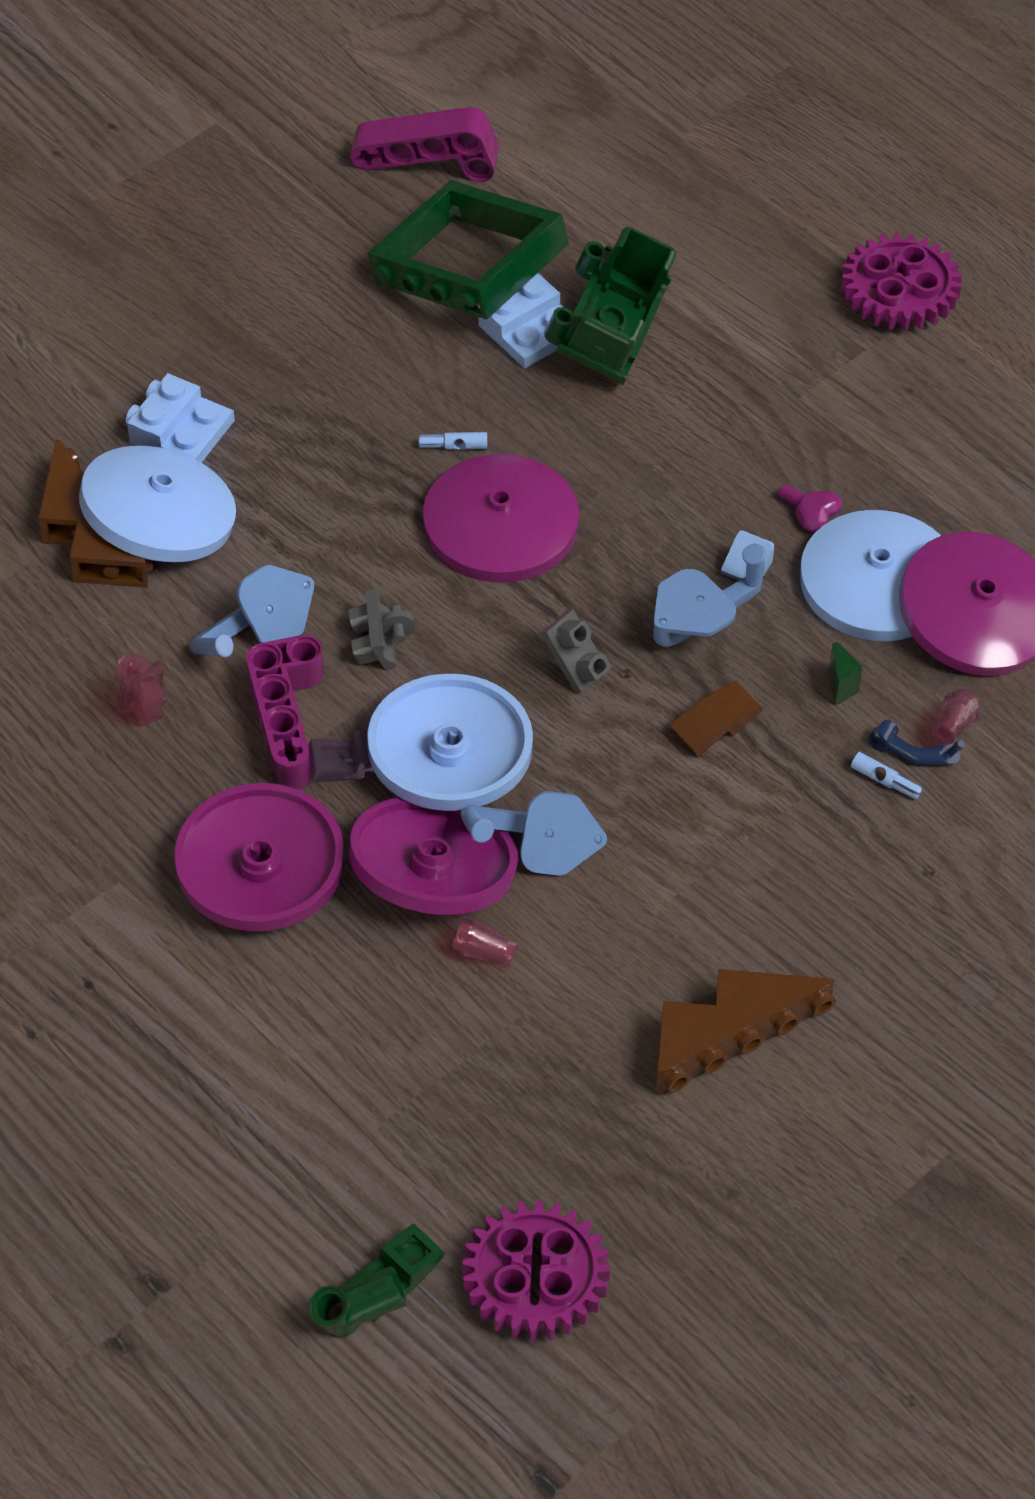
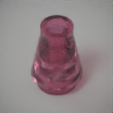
M963 689L947 694L943 700L936 725L932 729L935 740L944 745L952 744L959 735L974 725L981 715L979 699L972 692Z
M463 917L451 949L460 952V957L502 963L509 966L518 942L507 938L476 917H474L473 921Z

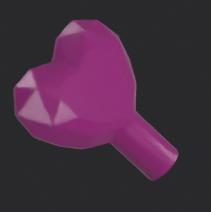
M784 484L778 494L779 498L796 507L795 515L803 529L810 532H816L828 523L829 517L837 514L842 508V499L835 492L812 491L804 494L790 485Z

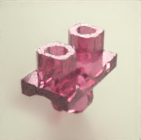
M128 654L120 658L116 664L115 675L120 683L118 704L122 712L125 713L133 710L140 726L159 720L163 717L160 705L165 703L166 698L162 691L164 670L160 662L157 661L150 666L147 659L138 654Z

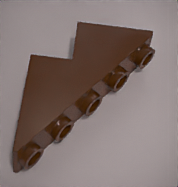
M56 440L39 513L42 543L72 546L70 563L73 582L148 588L147 572L153 570L152 561L117 548L102 538L89 525L79 504V490L84 475L80 469L79 460L71 447L66 449L60 440Z
M719 969L715 1005L664 1001L656 1095H663L668 1091L671 1093L677 1092L685 1087L691 1079L704 1072L712 1073L717 1071L727 1060L736 1055L753 1052L763 1041L778 1033L780 1035L789 1033L799 1022L814 1014L816 1016L825 1014L836 1003V999L832 995L834 979Z

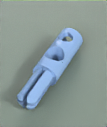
M449 432L445 434L419 435L418 445L420 448H445V450L487 449V432ZM462 439L463 442L457 443L455 440Z
M858 752L852 761L851 768L890 789L894 788L914 800L920 796L918 793L922 791L921 786L900 776L899 772L871 757ZM879 767H883L886 771L884 780H880L877 777Z

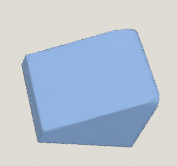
M740 530L733 541L720 574L736 581L744 578L746 563L742 558L743 550L750 544H759L763 546L766 552L764 576L773 562L774 544Z

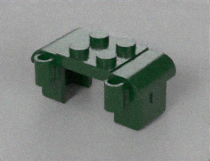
M625 227L621 231L614 247L607 245L604 248L598 242H588L575 265L577 274L589 280L573 313L566 307L556 308L544 330L545 339L558 346L555 352L624 385L659 304L672 280L668 273L676 258L675 249L632 227Z

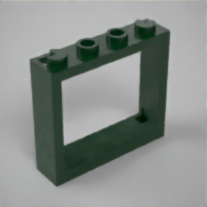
M450 180L367 254L375 283L487 320L569 245L562 214ZM454 219L522 240L478 281L410 259Z

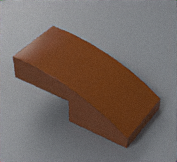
M734 681L700 700L669 724V726L694 754L699 757L727 732L733 737L763 709L737 681Z

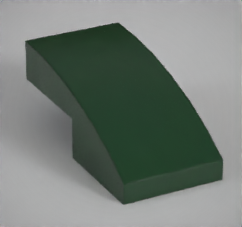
M413 1223L380 1247L379 1258L346 1281L345 1284L392 1266L396 1270L407 1296L444 1258L445 1252ZM382 1316L377 1317V1318L372 1319V1320H373L374 1322H376V1321H377L378 1319H380Z

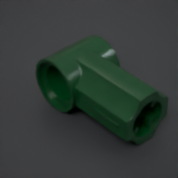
M389 1266L340 1287L329 1285L318 1289L310 1299L309 1314L313 1321L331 1335L346 1337L354 1333L360 1324L407 1306V1297L396 1270ZM343 1302V1309L339 1317L334 1320H328L330 1309L337 1303Z

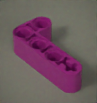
M465 107L361 123L356 129L350 158L354 165L364 170L457 158L467 178L472 181L485 182L494 175L499 143L487 115L478 108Z
M299 635L259 643L250 648L246 655L249 688L276 784L298 790L304 788L309 783L311 777L309 747L293 691L314 687L322 681L324 676L322 645L318 639L309 635Z

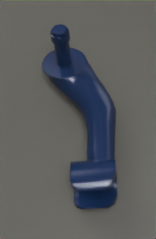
M891 720L881 722L878 727L874 728L869 737L871 746L876 750H890L913 764L924 766L956 764L961 757L960 751L965 747L964 741L957 740L955 743L943 742L941 745L918 748L896 737L899 729Z

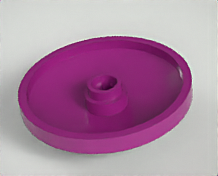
M490 454L465 460L445 471L433 483L424 502V533L433 553L454 571L481 581L504 583L522 581L538 576L550 570L565 558L574 545L578 533L579 508L576 496L570 485L549 466L523 456Z
M969 531L942 535L929 541L916 552L903 574L899 590V603L908 630L927 653L953 669L981 676L1012 673L1024 668L1035 660V560L1028 553L1000 537Z
M272 783L240 785L226 789L208 798L189 815L182 825L177 836L174 852L178 883L191 905L205 917L218 924L244 931L281 929L301 922L313 915L335 893L343 875L345 860L342 833L337 821L329 810L318 800L303 791Z
M400 797L382 801L363 812L353 825L348 849L349 861L354 873L373 893L400 907L435 915L471 913L495 904L510 890L514 882L518 863L517 848L507 831L494 829L493 835L488 841L478 843L472 839L471 833L461 819V810L444 811L429 809L412 804Z

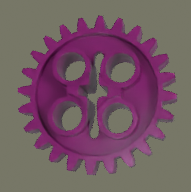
M895 232L893 240H888L884 234H880L879 243L868 238L866 239V247L856 245L855 253L847 255V262L843 264L841 290H845L844 300L852 301V311L862 309L861 318L863 320L874 316L875 326H878L883 321H887L889 330H892L896 323L902 325L904 331H908L910 323H915L921 330L925 320L936 325L938 316L947 318L949 309L956 308L962 286V273L958 272L959 264L958 262H951L952 254L950 252L940 254L941 244H936L932 247L927 246L928 238L926 237L920 242H915L914 234H910L907 240H902L898 232Z
M537 1200L534 1211H528L523 1201H519L518 1213L513 1215L506 1207H501L500 1221L486 1216V1231L478 1228L473 1230L474 1243H466L465 1257L467 1259L462 1260V1274L466 1275L463 1277V1289L470 1292V1307L481 1305L480 1319L482 1321L495 1316L494 1331L496 1332L503 1329L506 1325L511 1326L512 1339H516L522 1329L528 1330L531 1342H535L538 1331H545L548 1339L553 1341L555 1328L558 1327L567 1335H571L572 1320L584 1326L587 1325V1310L599 1312V1298L607 1296L608 1284L606 1281L610 1280V1266L606 1265L608 1264L609 1252L607 1249H600L602 1247L601 1234L590 1235L592 1222L588 1220L577 1225V1211L572 1210L564 1217L560 1215V1203L557 1202L550 1212L544 1211L541 1200ZM540 1236L542 1238L539 1303L532 1305L530 1303L533 1238ZM515 1245L520 1246L523 1250L520 1252H509L505 1248ZM554 1248H565L569 1252H567L566 1254L559 1255L551 1252L550 1250ZM507 1286H516L522 1290L517 1293H507L502 1289ZM554 1288H561L566 1290L567 1293L557 1296L548 1291Z

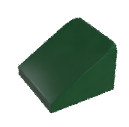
M836 642L832 644L829 673L834 703L837 705L859 693L862 666L840 643Z

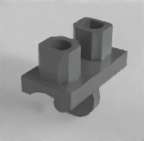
M376 588L366 591V604L348 609L349 621L356 635L369 631V635L351 641L353 655L360 665L379 660L385 670L397 667L394 642H404L405 636L410 635L414 631V616L410 612L402 610L400 605H393L390 609L382 605Z
M574 609L565 610L557 621L540 632L550 650L547 653L548 660L551 664L559 665L574 692H582L592 682L598 680L610 670L611 664L605 654L598 652L591 640L592 632L586 621H580Z

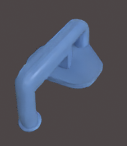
M750 544L743 550L742 558L746 563L745 577L723 591L703 572L695 569L681 570L662 581L658 586L654 615L653 636L655 642L662 647H671L683 642L692 635L712 636L730 625L736 617V608L751 600L762 589L764 559L766 556L763 546Z
M261 566L243 578L239 583L236 595L240 608L194 637L189 644L190 651L197 655L227 658L234 649L231 637L249 625L260 643L301 635L306 626L314 591V580L309 576L276 566Z
M554 791L541 792L532 798L527 812L471 805L461 810V819L471 833L472 839L478 843L488 841L492 837L494 829L523 833L520 858L525 867L535 873L565 875L601 849L607 842L605 832L581 799L575 794Z

